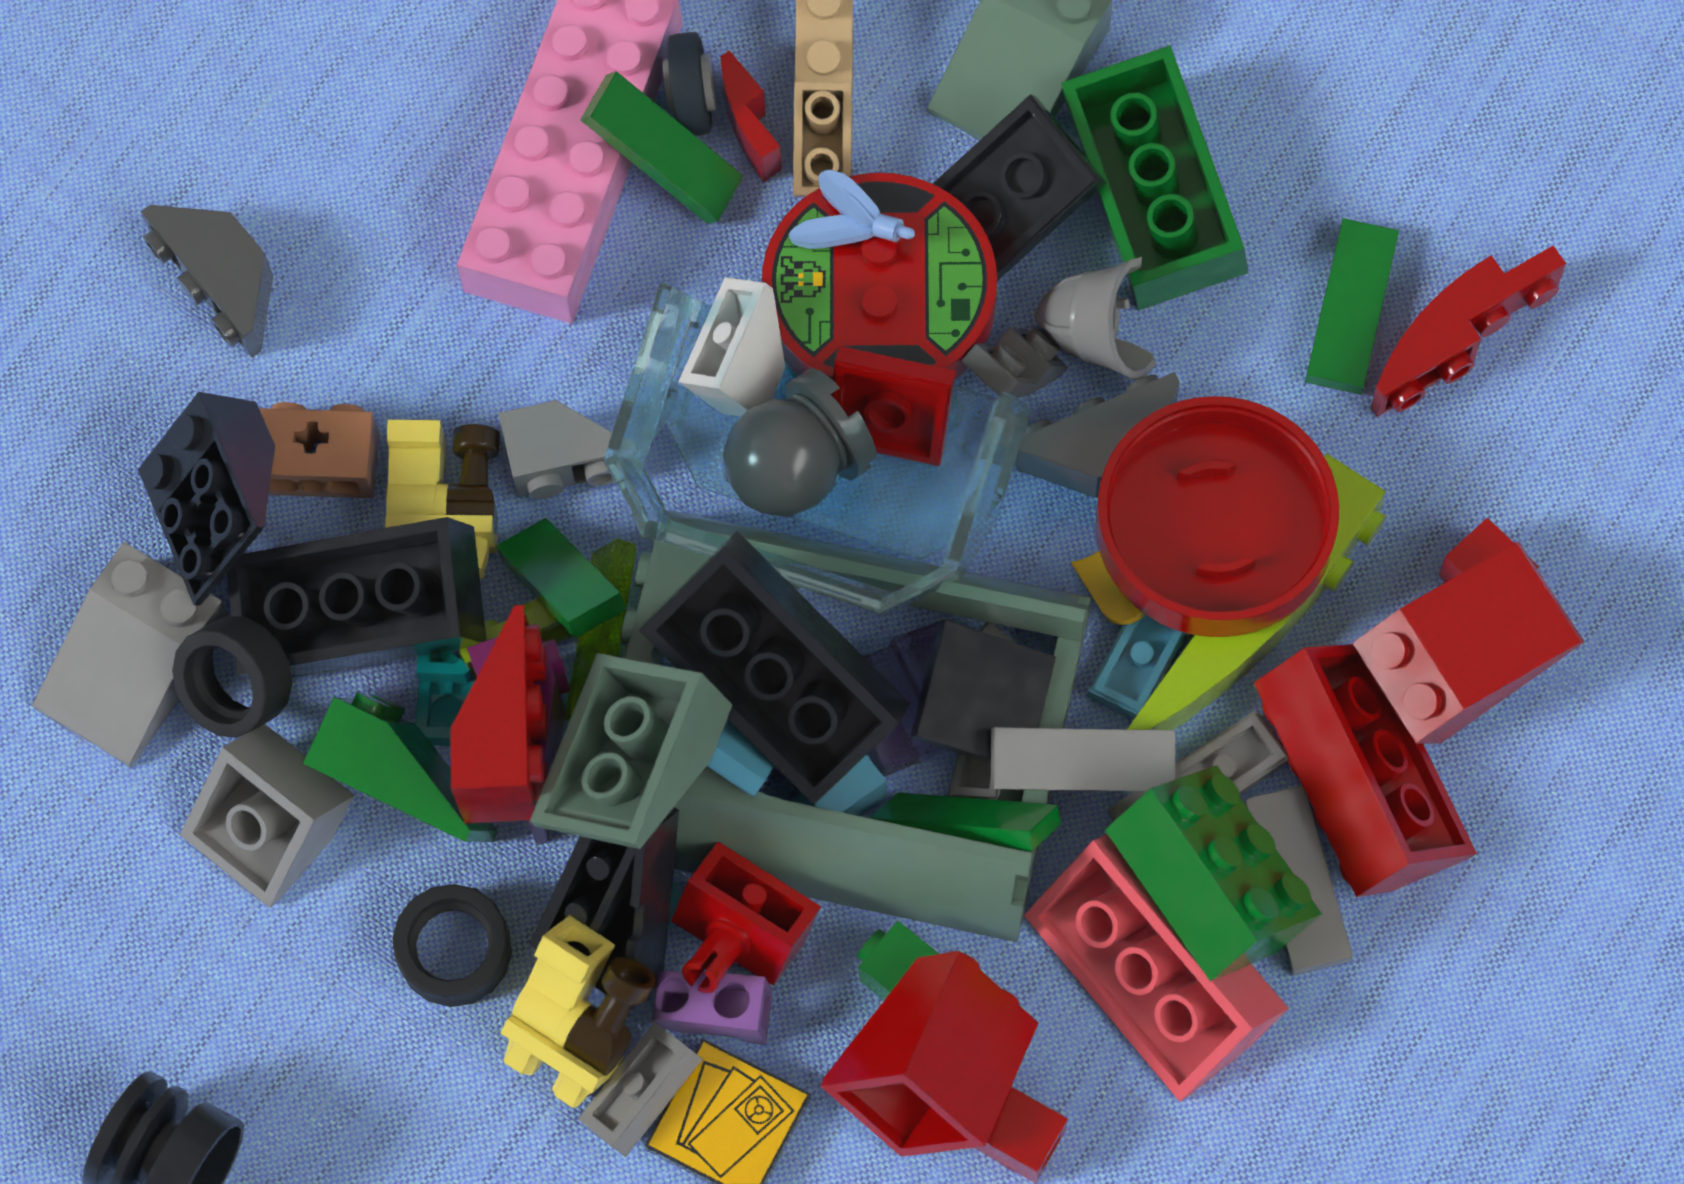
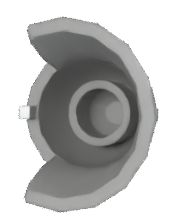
M1142 257L1131 259L1114 267L1087 271L1066 277L1044 294L1034 313L1038 327L1042 328L1043 332L1064 352L1078 357L1089 364H1096L1114 370L1133 380L1147 376L1156 366L1153 354L1133 343L1116 339L1120 320L1119 309L1129 307V299L1118 298L1117 291L1124 276L1141 268Z

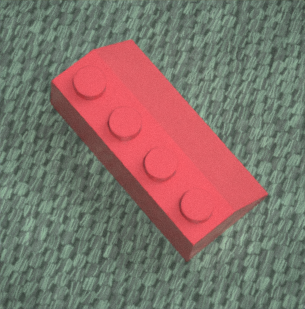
M1108 834L1093 840L1024 914V917L1179 1102L1190 1096L1251 1047L1289 1009L1252 964L1209 981Z

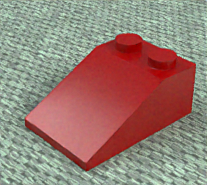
M1515 542L1403 606L1354 641L1353 645L1415 743L1441 744L1585 643V641L1520 542Z

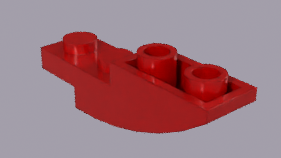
M1554 245L1506 273L1503 272L1493 256L1490 255L1464 272L1442 290L1420 312L1403 334L1389 357L1376 386L1371 409L1376 417L1392 408L1396 412L1409 409L1425 396V389L1442 379L1446 384H1450L1465 376L1475 366L1474 361L1480 346L1481 337L1489 336L1501 329L1510 320V314L1523 306L1528 305L1530 309H1534L1552 299L1559 291L1558 286L1567 264Z

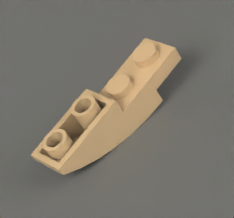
M796 0L793 197H806L820 188L818 177L825 170L838 171L847 176L852 175L853 0Z

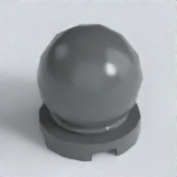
M813 368L807 369L786 384L785 396L787 400L770 399L751 407L731 427L722 453L725 477L728 484L745 506L762 514L792 517L818 505L834 488L837 474L842 478L852 481L872 467L869 463L877 458V452L873 438L862 416L858 411L849 417L846 415L840 404L831 395L840 387L822 371Z

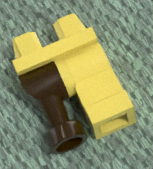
M387 419L389 455L385 528L449 517L474 526L480 579L484 578L489 553H497L495 546L498 544V514L493 493L488 485V461L498 456L500 432L493 427L480 424H468L455 428L453 431L452 450L457 457L463 459L460 483H444L446 439L441 421Z
M569 915L542 936L534 954L537 957V961L526 985L514 1004L512 1015L506 1020L500 1034L509 1039L504 1056L505 1064L520 1074L533 1075L541 1068L543 1062L560 1072L552 1087L554 1096L570 1107L577 1108L606 1082L622 1063L623 1055L630 1045L632 1038L628 1027L624 1025L631 1005H640L647 1000L656 983V978L651 970L642 963L631 958L616 957L611 960L602 979L603 987L608 993L599 1008L587 1001L615 944ZM570 941L579 942L587 947L591 954L587 957L567 943Z

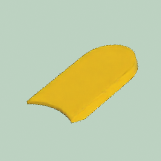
M1100 551L1084 559L1071 562L1103 615L1110 622L1118 625H1128L1140 620L1145 615L1114 584L1105 568Z

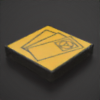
M702 1038L695 1051L702 1058V1061L666 1105L644 1148L651 1154L709 1184H767L810 1103L812 1095Z

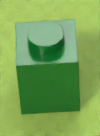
M897 920L887 933L881 929L874 932L859 951L857 958L862 961L858 966L859 981L884 1001L917 958L939 953Z

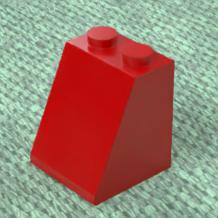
M959 950L919 957L828 1071L821 1083V1087L901 1157L985 1147L1039 1023L1020 1006L1019 1000L1012 993L1001 989L980 970L979 963L971 956Z

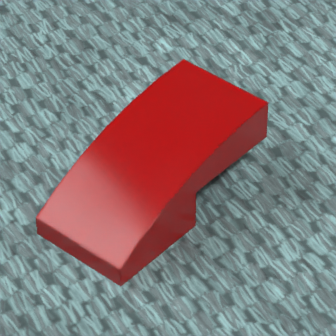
M729 50L720 56L724 99L728 117L743 153L761 180L765 182L782 170L780 145L759 121L766 116L764 91Z

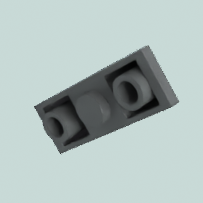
M149 205L143 209L141 214L149 230L143 236V239L155 257L162 264H165L170 259L182 272L177 277L180 286L195 305L198 306L205 301L215 312L216 316L211 318V322L230 347L239 342L252 358L260 353L273 282V274L263 250L231 212Z
M1173 372L1161 378L1154 374L1142 377L1126 388V393L1107 401L1103 397L1090 399L1076 407L1072 413L1073 415L1055 423H1051L1050 420H1042L1026 427L1019 434V438L1015 439L1013 443V462L1017 471L1097 498L1104 468L1119 441L1139 421L1151 413L1177 402L1180 381L1176 373Z

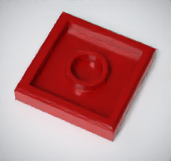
M839 346L835 357L832 380L840 388L831 395L840 404L848 417L856 411L860 413L873 438L876 452L940 466L945 448L956 371Z

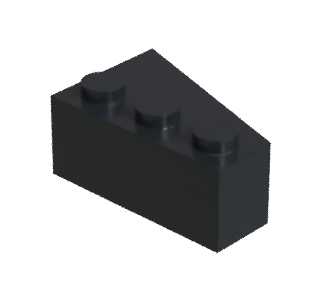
M674 807L641 849L579 836L529 944L538 948L542 936L570 915L615 944L594 986L605 995L608 994L603 987V976L612 959L626 957L642 963L651 970L656 978L653 990L657 985L658 973L664 971L679 810ZM570 941L567 943L587 957L591 954L588 948L579 942Z

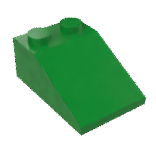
M357 692L354 699L333 697L303 764L464 842H494L498 830L492 822L464 823L451 790V768L428 738L425 737L420 728L402 718L405 711L404 707L376 694L368 696Z

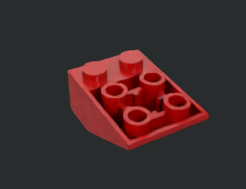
M514 605L450 728L451 790L464 823L530 820L549 774L548 763L544 762L542 745H537V740H548L547 705L542 703L541 685H536V681L547 680L545 644H541L540 626L529 624L524 605Z

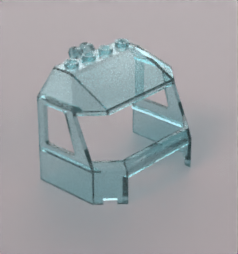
M660 283L606 450L604 462L615 484H618L642 538L657 540L710 557L728 538L671 520L644 468V464L653 438L666 424L697 487L742 501L726 481L722 456L731 427L740 417L720 413L678 382L712 306L672 286ZM786 362V368L773 399L787 400L785 396L786 384L798 376ZM954 385L945 448L940 466L877 453V458L869 463L872 467L862 475L850 481L837 474L834 488L818 505L791 517L920 560L947 547L941 568L927 574L925 577L897 591L890 592L765 550L755 549L791 585L877 612V615H889L965 576L992 526L997 522L1033 408L1017 397L1001 392L1000 398Z

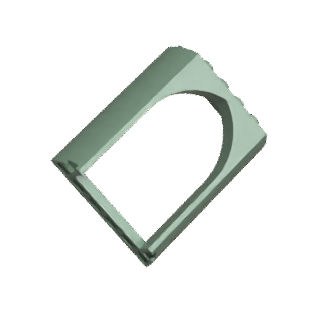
M673 510L667 511L658 520L652 553L642 552L635 578V587L641 588L637 609L628 607L621 632V643L627 644L625 659L656 665L660 664L664 655L639 629L720 546L738 531L795 589H826L1057 636L1054 652L1056 660L1039 728H1065L1092 605L1091 597ZM707 766L674 806L679 810L674 869L694 873L716 843L720 842L808 898L1018 943L1038 847L1032 852L1020 851L772 797L759 791L755 796H750ZM1024 790L1021 802L1048 804L1051 790Z

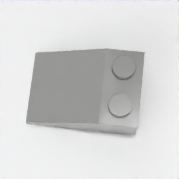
M123 542L89 589L32 706L37 711L132 768L180 700L175 690L172 672L176 650L187 636L212 622L229 616L223 602L210 594L201 606L193 605L183 578Z

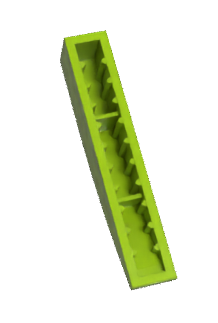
M1326 453L1324 457L1332 471L1338 491L1339 525L1328 567L1315 591L1293 613L1283 620L1259 631L1230 637L1195 635L1127 730H1174L1186 723L1240 681L1284 639L1314 605L1326 587L1334 592L1339 588L1354 564L1352 560L1347 558L1359 541L1368 546L1386 520L1387 516L1380 512L1386 491Z

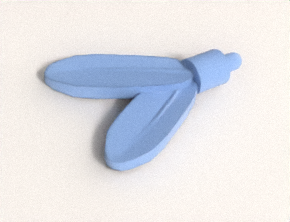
M834 170L821 172L818 181L822 195L842 215L804 221L794 227L789 233V238L793 244L807 249L840 246L864 241L873 236L893 242H898L900 238L912 239L915 236V231L910 227L904 226L902 219L881 214L871 198L850 177Z

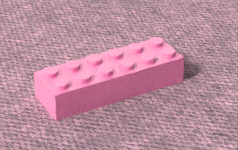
M557 0L457 262L460 280L465 293L573 324L632 164L631 161L586 126L580 119L606 74L614 71L620 73L655 102L664 77L663 58H668L667 44L669 36L680 33L683 26L680 0Z

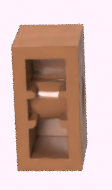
M290 402L273 404L271 409L259 408L275 444L269 495L374 498L379 431L372 412H365L363 408L350 404L334 405L330 407V410H307L300 404ZM316 442H323L322 444H318V445H317V447H316V453H313V454H307V453H306V452H311V451L313 450V448H314V443H316Z

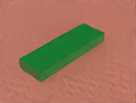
M617 71L606 74L580 119L586 126L707 224L719 221L743 178L740 172Z
M1342 218L1305 383L1362 395L1399 230Z
M547 518L495 546L502 563L574 638L583 635L626 609L621 593Z
M898 792L869 817L879 821L1027 852L1034 851L1061 825L1058 805L901 792Z

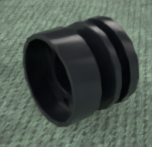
M152 1071L142 1073L126 1088L103 1121L84 1166L83 1183L224 1184L237 1158L243 1140L245 1125L240 1119L207 1101L196 1105L186 1115L189 1094L185 1089L177 1085L167 1089L168 1083L163 1077Z

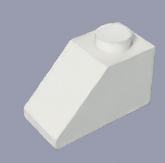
M725 277L678 382L720 413L741 417L751 407L773 399L786 367L773 288L763 282Z

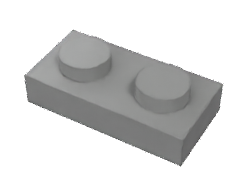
M654 1021L578 1120L624 1157H627L702 1061V1058Z

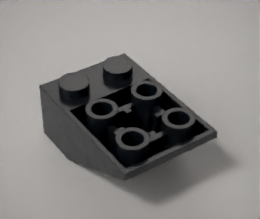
M198 392L138 469L193 605L199 606L204 603L264 528L275 452L274 441L255 401Z

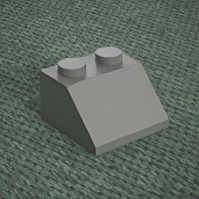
M264 724L222 747L180 836L270 908L283 897L330 843L355 795L334 778L303 764L306 756Z

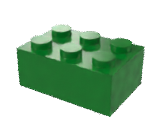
M1217 765L1150 788L1105 829L1209 981L1276 954L1322 915L1311 899V893L1302 879L1294 875L1277 851L1271 834L1258 824L1241 800L1237 786L1222 773Z

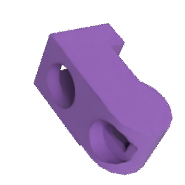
M663 971L658 973L652 1024L655 1021L662 1028L674 1032L740 1038L742 1042L766 1045L773 990L765 977L726 973L714 992L703 993L698 991V987L706 977L705 971H703L692 987L684 979L682 971Z

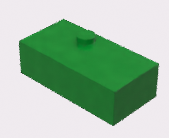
M1171 45L1062 82L1061 85L1067 110L1082 152L1107 182L1097 191V195L1121 263L1142 257L1141 268L1126 275L1138 311L1248 274L1244 245Z

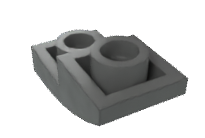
M1009 327L995 345L976 343L962 360L973 373L1003 400H1012L1029 395L1061 377L1069 368L1056 356L1060 348L1044 332L1035 327L1030 331Z

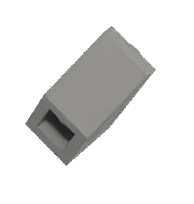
M557 400L498 413L518 498L528 495L533 499L550 498L560 494L564 487L585 482L591 486L607 485L619 480L622 476L621 474L632 472L625 439Z

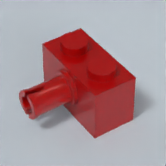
M717 842L688 880L671 920L703 941L692 958L682 967L684 979L692 987L703 971L706 970V977L698 987V991L712 993L717 989L720 980L735 961L753 974L765 977L768 983L774 986L804 945L821 906L722 843Z

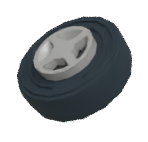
M698 32L670 35L667 44L668 58H663L664 85L669 114L671 116L675 115L676 120L695 136L708 134L711 132L712 126L711 111L717 108L710 54L704 53Z

